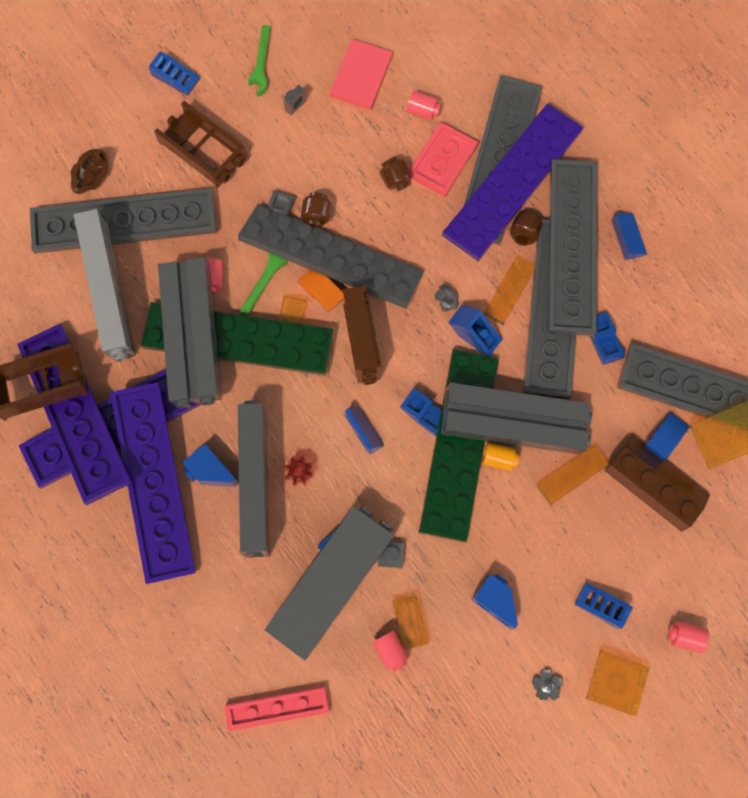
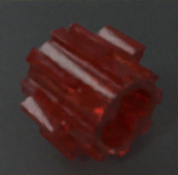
M304 456L296 461L291 457L292 463L284 465V469L288 471L285 479L293 480L294 487L301 482L306 486V479L313 478V474L309 472L313 467L312 463L305 464ZM296 467L304 468L302 476L293 475Z

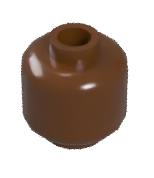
M395 156L381 164L380 175L388 189L396 188L399 192L409 186L408 181L412 178V172L405 159H398Z
M310 193L309 196L303 199L302 220L307 222L308 225L317 228L328 223L331 213V201L327 199L325 194Z
M521 212L517 214L512 223L510 235L519 245L527 246L534 244L539 238L543 223L536 214Z

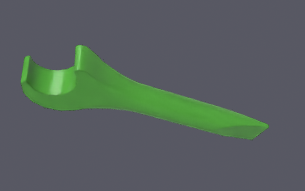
M262 25L256 67L248 78L249 86L254 84L260 86L256 91L258 97L264 95L268 87L264 68L271 26Z
M269 253L265 271L239 313L248 316L271 277L280 268L287 265V260Z

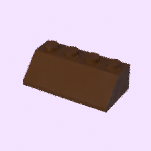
M633 434L604 471L681 532L690 528L705 509L710 494L667 460L663 461L645 447L646 444Z

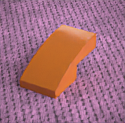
M309 270L297 280V283L309 296L315 298L328 313L344 300L343 292L329 278L322 274Z

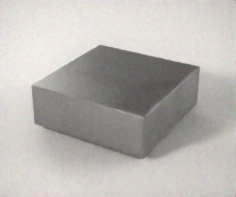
M273 190L267 207L289 216L295 202V196Z

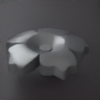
M445 284L439 286L440 290L434 296L435 300L440 301L439 305L442 311L456 310L459 304L455 289L451 290V287Z
M546 669L539 674L540 678H533L532 684L534 689L538 690L536 697L539 700H548L549 697L552 700L559 698L560 690L555 687L563 685L562 678H558L557 675L552 676L551 670Z

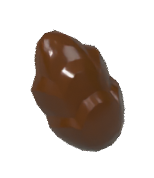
M91 149L86 151L70 171L71 189L74 193L82 194L88 190H95L100 185L101 180L108 172V158L104 150Z

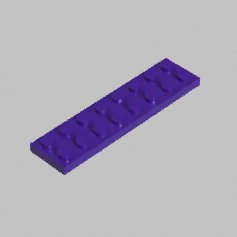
M547 103L445 228L442 236L479 262L550 173L551 160H560L582 133L584 127Z
M58 324L17 345L22 357L25 358L70 344V341L63 326ZM54 366L45 369L49 374L47 377L49 389L61 387L58 367ZM41 371L30 374L38 394L45 392L43 377L40 375ZM85 377L88 395L76 396L45 406L44 410L83 503L89 505L132 484V481Z
M166 370L133 386L137 387L159 382L167 423L201 405L200 403H194L189 408H177V406L170 403L168 399ZM109 398L98 404L118 449L120 448L112 399ZM52 428L18 445L40 489L71 474Z
M157 382L112 391L110 394L122 459L132 481V484L128 485L145 583L150 584L195 574L194 559L160 384Z

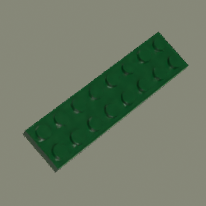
M150 303L141 345L143 349L165 352L161 303ZM214 311L218 360L326 376L334 333L332 328Z
M453 349L445 388L450 383L493 389L499 358ZM444 391L418 533L466 543L484 441L441 435Z

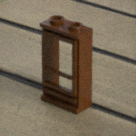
M183 101L181 105L184 113L178 119L173 115L168 118L169 129L165 133L158 128L154 131L158 143L167 147L219 188L222 183L229 181L237 167L240 168L245 163L247 158L245 146L186 101ZM198 128L207 133L192 150L186 151L181 147ZM210 136L232 152L215 172L194 157L195 152Z
M365 285L343 289L345 300L343 307L357 383L371 385L376 383L377 380H381L382 365L380 363L369 298L367 297V287Z
M72 343L0 365V418L3 421H6L7 418L76 396L88 395L80 355ZM57 366L62 386L50 390L47 379L49 374L45 369ZM41 371L40 375L43 377L45 392L10 402L6 381Z

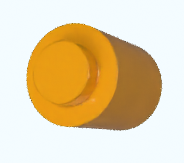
M487 442L482 465L511 472L512 467L517 468L520 454L516 453V448Z

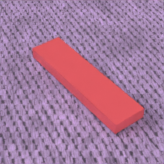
M326 687L227 704L225 705L228 731L329 713Z

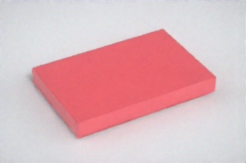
M352 39L331 89L330 97L371 110L392 58V51Z
M440 122L411 167V179L446 197L478 147L479 142Z

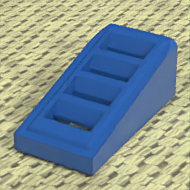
M161 51L149 65L151 76L186 95H189L200 79L199 76ZM180 73V76L175 80L177 74ZM186 77L189 78L185 85H182Z
M588 583L584 584L574 604L616 629L624 627L633 609L631 605ZM592 592L594 596L589 605H587L585 601L589 593ZM599 597H601L603 600L598 610H596L594 607ZM608 603H611L612 606L608 614H604ZM620 608L622 610L616 620L613 617L617 609Z

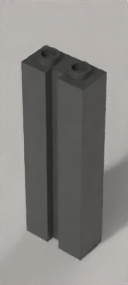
M205 257L188 259L182 263H177V261L158 264L169 402L177 406V408H189L194 403H200L201 405L215 404V401L222 400L210 266Z
M450 383L445 388L441 435L581 454L589 448L591 443V436L586 429L587 425L591 424L592 412L590 411V403Z
M256 400L244 401V404H238L240 553L245 558L270 557L266 413L262 403H258Z
M353 506L265 628L267 633L304 661L309 658L395 537L391 533L392 527L382 520L379 524L371 519L373 514L363 506L359 510Z

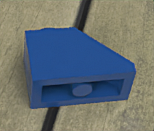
M461 305L448 322L460 338L485 356L490 357L503 340L479 309Z
M203 444L182 462L186 467L183 472L192 482L197 480L201 485L235 487L238 485L236 479L206 444Z
M490 574L471 601L513 630L517 627L518 623L512 589L507 586L508 581L498 574L494 577Z

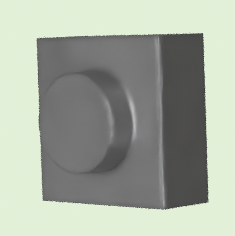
M299 84L293 90H289L284 97L285 111L291 116L306 102L305 89Z
M391 542L379 558L378 567L402 569L404 543Z

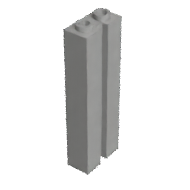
M98 209L75 213L73 215L102 351L116 362L126 361L130 359L129 356L135 355L108 224L102 218Z

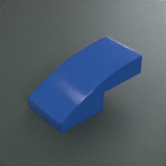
M607 312L597 315L595 336H590L602 365L623 359L626 354L615 335L617 330Z
M413 388L400 408L424 429L436 436L441 410L432 404V400Z
M670 412L645 447L665 461L690 426Z

